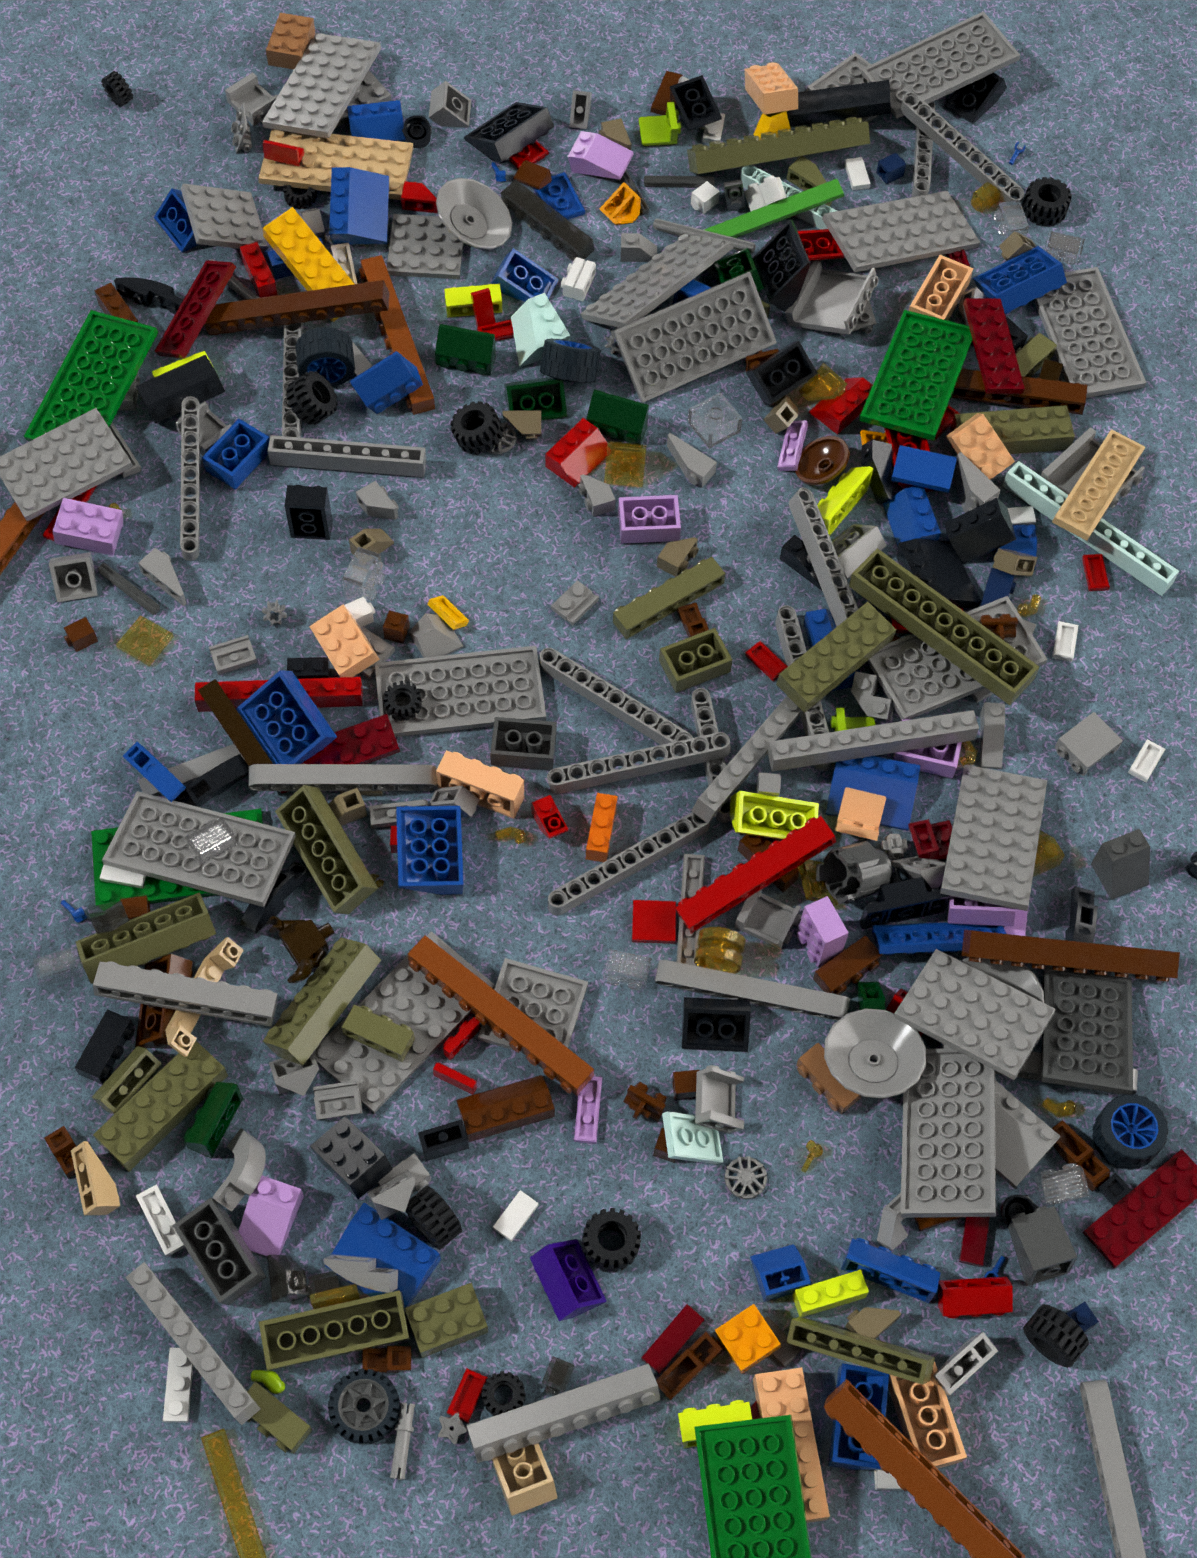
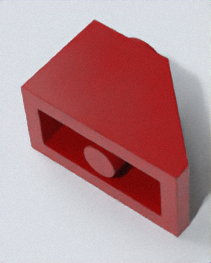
M404 181L401 195L402 210L438 214L437 198L423 183Z

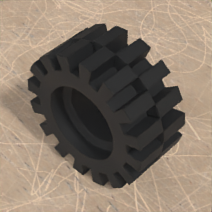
M113 71L105 76L101 82L105 88L104 91L107 92V96L111 98V101L122 107L133 99V93H131L132 90L129 88V84L125 82L126 80L122 78V75Z
M291 185L283 186L285 202L294 209L296 206L297 209H301L302 206L306 209L307 205L311 207L312 203L316 202L317 192L311 187L302 189L291 187ZM298 190L306 191V193L302 195L294 194V192Z
M400 681V685L394 682L393 688L390 685L387 687L388 691L384 692V706L389 716L392 714V718L396 719L398 717L399 721H402V718L405 717L406 721H408L409 716L414 718L416 717L415 713L419 714L422 703L419 689H416V685L413 684L411 686L408 681L405 685L403 681ZM400 696H407L411 701L408 705L398 706L395 704V699Z
M500 1371L499 1374L494 1373L491 1378L488 1377L485 1385H483V1404L491 1415H499L523 1406L525 1389L517 1375L514 1376L511 1372L504 1373V1371ZM500 1386H507L513 1392L511 1401L506 1404L498 1403L494 1398V1393Z

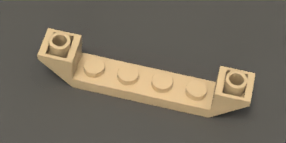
M226 937L204 958L194 978L201 977L207 981L218 982L225 970L235 967L243 949L229 937ZM176 1010L165 1029L168 1045L182 1056L187 1057L197 1039L191 1032L201 1014Z

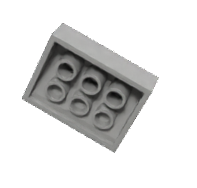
M995 1080L996 1173L1015 1189L1051 1150L1061 1136Z

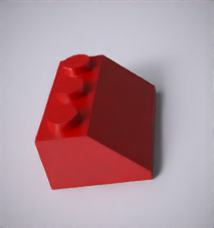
M829 229L797 231L809 261L845 258Z
M863 377L846 378L815 405L809 413L838 435L861 414L873 384Z
M582 418L545 454V467L575 488L580 483V475H588L612 452V449L599 429Z

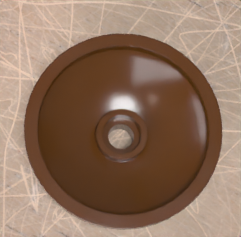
M825 436L810 442L802 449L798 469L795 471L797 477L808 485H820L835 479L844 470L849 461L850 451L843 439L836 436Z

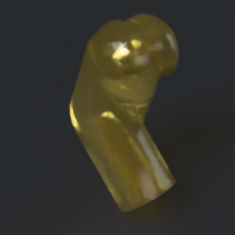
M971 741L962 742L961 745L965 750V756L960 758V762L963 766L973 765L977 757V751Z
M510 826L495 831L497 841L510 837L515 838L517 844L526 841V833L522 829Z

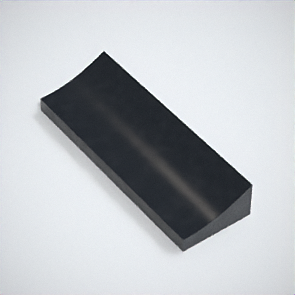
M889 80L798 92V109L787 111L790 127L832 120H846L849 117L861 118L891 114Z

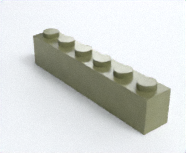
M713 557L706 560L703 559L696 566L683 570L675 578H669L661 586L653 587L647 594L634 598L631 603L625 606L618 607L613 612V623L624 638L628 639L674 613L677 608L693 602L724 584L726 573Z
M801 1316L791 1319L787 1343L922 1385L931 1379L935 1360L933 1356Z

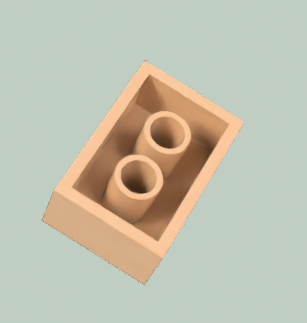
M975 414L946 436L957 454L962 452L990 480L1015 462L984 414Z
M344 604L309 626L340 677H354L380 660L353 615Z

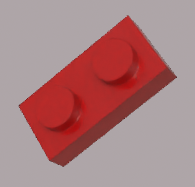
M475 1017L470 1021L466 1020L460 1026L459 1032L454 1037H449L444 1043V1055L450 1061L481 1030L480 1022Z

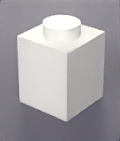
M706 181L692 192V207L705 214L719 203L720 191Z
M364 597L345 605L360 628L374 622V607L371 602L367 603Z

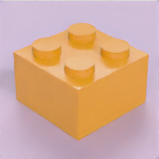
M752 1304L715 1329L716 1336L741 1374L781 1348V1343L755 1304Z

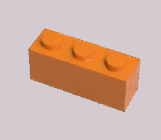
M597 793L586 847V860L607 861L618 796Z

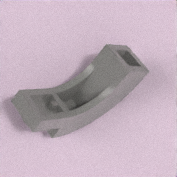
M242 1128L227 1145L234 1153L233 1168L212 1197L231 1212L245 1194L250 1196L262 1176L266 1160L265 1149L261 1142Z

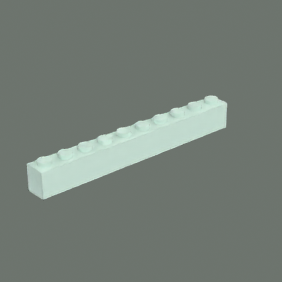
M1020 461L1007 472L1003 487L1052 521L1068 497V494ZM1101 518L1088 541L1073 534L1161 596L1171 587L1179 573L1173 566L1103 518Z

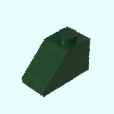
M858 982L859 1010L866 1008L885 1010V997L880 983Z

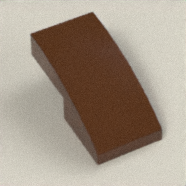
M696 602L677 608L676 611L688 637L709 630Z
M62 1126L44 1137L69 1179L76 1175L71 1150L77 1146L65 1126Z
M387 1346V1348L362 1350V1369H372L382 1374L411 1371V1346Z

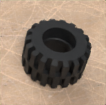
M1047 177L1035 179V182L1032 181L1030 186H1028L1022 205L1026 218L1030 217L1029 221L1032 223L1035 221L1036 225L1039 226L1040 224H1043V226H1048V224L1054 226L1055 223H1061L1067 215L1072 194H1070V189L1066 188L1067 185L1061 183L1059 179L1055 180L1052 177L1050 179Z
M306 372L289 383L286 390L288 393L286 394L289 401L288 404L291 406L293 413L296 414V417L302 419V422L316 425L337 410L338 401L336 400L337 395L334 392V388L318 372Z
M478 401V403L470 402V405H463V408H459L457 414L453 415V420L450 423L451 431L459 447L469 454L474 452L477 455L480 452L486 453L488 449L492 450L495 444L498 445L499 439L503 436L501 433L503 432V427L496 411L488 403L483 404L481 401Z
M425 1186L409 1199L406 1213L415 1227L433 1247L439 1250L442 1249L462 1232L458 1218L434 1189Z
M610 1208L609 1212H606V1209L600 1210V1214H593L592 1219L587 1221L582 1237L583 1254L587 1255L586 1260L589 1263H594L593 1267L596 1269L602 1267L603 1272H607L608 1269H612V1273L617 1272L618 1268H621V1270L626 1269L628 1264L631 1265L639 1251L641 1243V1231L638 1230L639 1225L637 1221H632L633 1217L630 1214L625 1216V1211L621 1209L619 1213L615 1212V1208ZM605 1230H615L623 1236L625 1244L619 1250H606L598 1242V1235Z
M1042 1304L1023 1327L1030 1343L1043 1356L1055 1364L1066 1368L1072 1367L1089 1345V1340L1081 1327L1067 1314L1050 1305Z

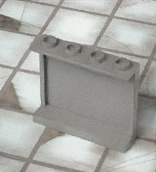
M813 260L798 299L793 306L785 311L788 325L850 335L853 327L857 325L860 314L864 312V307L867 301L870 300L871 293L878 285V276H876L875 268H872L868 275L825 270L822 269L821 261Z
M1090 427L1042 471L1041 477L1069 495L1101 446L1094 439L1096 431ZM1143 466L1138 471L1134 468L1131 470L1111 502L1110 508H1114L1117 505L1121 496H1127L1133 485L1137 486L1142 481V473L1145 469Z

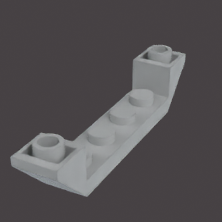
M901 1193L883 1208L877 1237L878 1243L890 1250L898 1247L908 1236L901 1224V1221L905 1219L901 1217Z

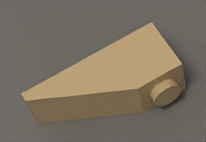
M83 1141L71 1150L84 1215H108L120 1207L116 1184L88 1141Z

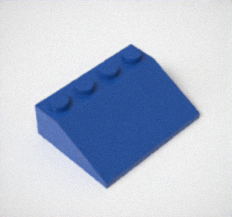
M351 167L332 168L329 226L332 244H387L389 176Z
M1039 246L973 278L979 290L988 298L1001 299L1005 315L1010 313L1011 310L1025 306L1028 302L1041 298L1046 293L1057 290L1067 283L1062 263Z
M278 671L236 708L273 764H301L323 750L337 738L292 671Z
M876 756L835 762L826 815L838 817L844 790L846 787L885 796L886 802L880 825L908 831L921 765Z
M460 806L396 807L398 888L439 895L462 894L464 882Z
M365 1202L348 1224L332 1252L334 1255L376 1258V1268L398 1269V1288L394 1291L400 1290L402 1292L405 1308L409 1307L441 1261L439 1252L390 1219L385 1218L381 1220L377 1211ZM346 1280L369 1297L387 1293L361 1287Z

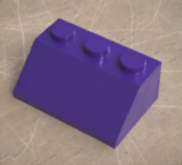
M577 1239L547 1244L530 1257L534 1270L559 1321L574 1318L607 1302Z

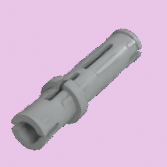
M400 1403L398 1425H395L397 1434L390 1475L391 1479H396L398 1475V1480H405L410 1436L414 1431L412 1421L415 1404L410 1403L407 1409V1403Z

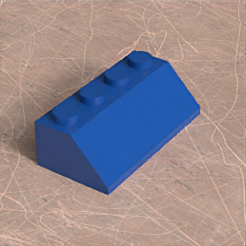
M828 609L809 611L805 614L803 624L810 647L812 648L834 630L836 624ZM855 672L832 691L851 688Z
M852 1238L841 1270L849 1273L861 1270L864 1279L928 1304L937 1292L940 1272L935 1271V1267L929 1264H917L913 1262L912 1258L905 1255L899 1257L892 1254V1251L885 1247L876 1248L869 1245L870 1243L865 1239Z
M842 1363L838 1368L836 1388L847 1379L875 1408L886 1416L889 1374L867 1367ZM833 1420L828 1466L850 1470H881L879 1462L872 1455L866 1454L861 1444L855 1438L849 1437L837 1420Z

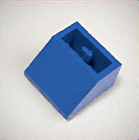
M794 1244L750 1256L764 1302L791 1295L795 1289L811 1285L804 1260Z

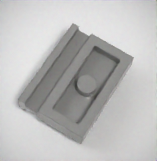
M577 580L551 605V610L573 626L599 601V596H595L590 589Z
M248 635L209 647L218 675L257 663Z
M359 1081L313 1087L316 1119L320 1120L362 1113Z

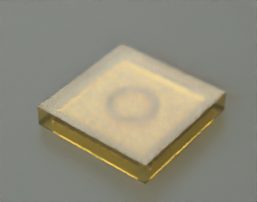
M140 615L118 641L116 647L150 667L174 636L171 632Z
M809 859L801 864L799 870L806 900L815 902L828 896L833 906L838 905L837 900L827 890L825 882L816 881V865L822 862Z
M355 1284L310 1295L313 1309L361 1299L358 1287Z

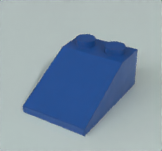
M513 248L503 259L490 284H500L501 293L526 302L528 299L545 293L549 299L559 279Z

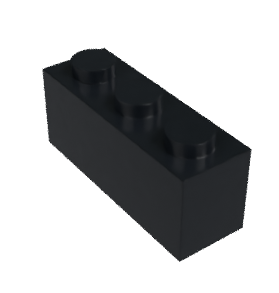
M108 1009L106 1010L75 1066L79 1075L103 1085L105 1079L112 1075V1066L116 1059L119 1060L123 1055L124 1044L134 1034L135 1028L131 1019Z

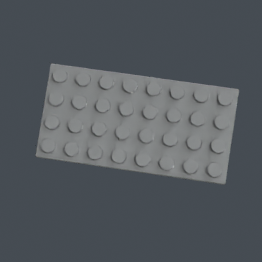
M983 11L863 68L862 75L868 83L889 80L891 112L896 118L903 116L901 104L905 94L915 93L924 102L929 104L1019 61L1020 54Z
M316 33L263 119V128L329 138L380 52L381 44L379 42Z
M948 191L825 213L822 218L854 272L961 251L962 249H974L979 247L981 243Z
M683 234L678 237L676 242L666 246L665 250L660 254L654 255L651 261L641 265L635 273L628 275L623 282L616 284L610 292L601 295L598 301L588 305L586 310L580 314L583 320L618 328L637 321L732 250V242Z
M1098 267L1065 272L1066 284L1057 290L1046 293L1041 298L1034 299L1048 338L1057 344L1055 355L1058 363L1063 364L1062 373L1066 382L1088 385L1086 398L1145 388L1146 380Z
M750 272L612 331L641 403L777 343Z
M1008 596L965 612L979 623L982 615L1000 618L1002 614H1010L1011 617H1017L1016 637L1004 638V641L1038 666L1047 663L1048 659ZM914 634L888 643L867 661L873 673L878 676V681L889 699H892V705L901 720L912 719L985 689L983 685Z
M536 646L375 663L380 716L387 714L384 706V692L388 691L387 687L389 685L393 688L394 682L400 685V681H403V684L406 685L408 681L411 686L413 684L416 685V689H419L421 694L422 707L419 714L415 713L416 717L412 718L409 716L408 721L404 717L402 721H399L398 717L393 719L392 714L388 715L395 737L494 726L495 717L546 720ZM400 696L395 699V704L405 706L410 703L411 699L407 696Z
M964 764L940 894L1024 911L1028 910L1047 780Z
M137 791L102 861L104 865L264 907L296 838V834L293 831L177 801L170 802L166 798Z
M432 931L427 935L439 947L487 985L495 989V984ZM408 955L358 1005L359 1007L362 1005L366 1006L378 1016L385 1015L391 1018L393 1023L398 1025L405 1024L412 1029L415 1040L404 1061L400 1062L343 1035L342 1025L346 1018L313 1052L317 1064L339 1083L359 1081L361 1103L374 1114L472 1013L470 1010L468 1012L464 1011L455 998H448L437 984L432 985L425 978L426 975L421 971H414L408 964Z
M953 1048L926 1049V1067L919 1081L903 1093L902 1218L996 1217L995 1070Z

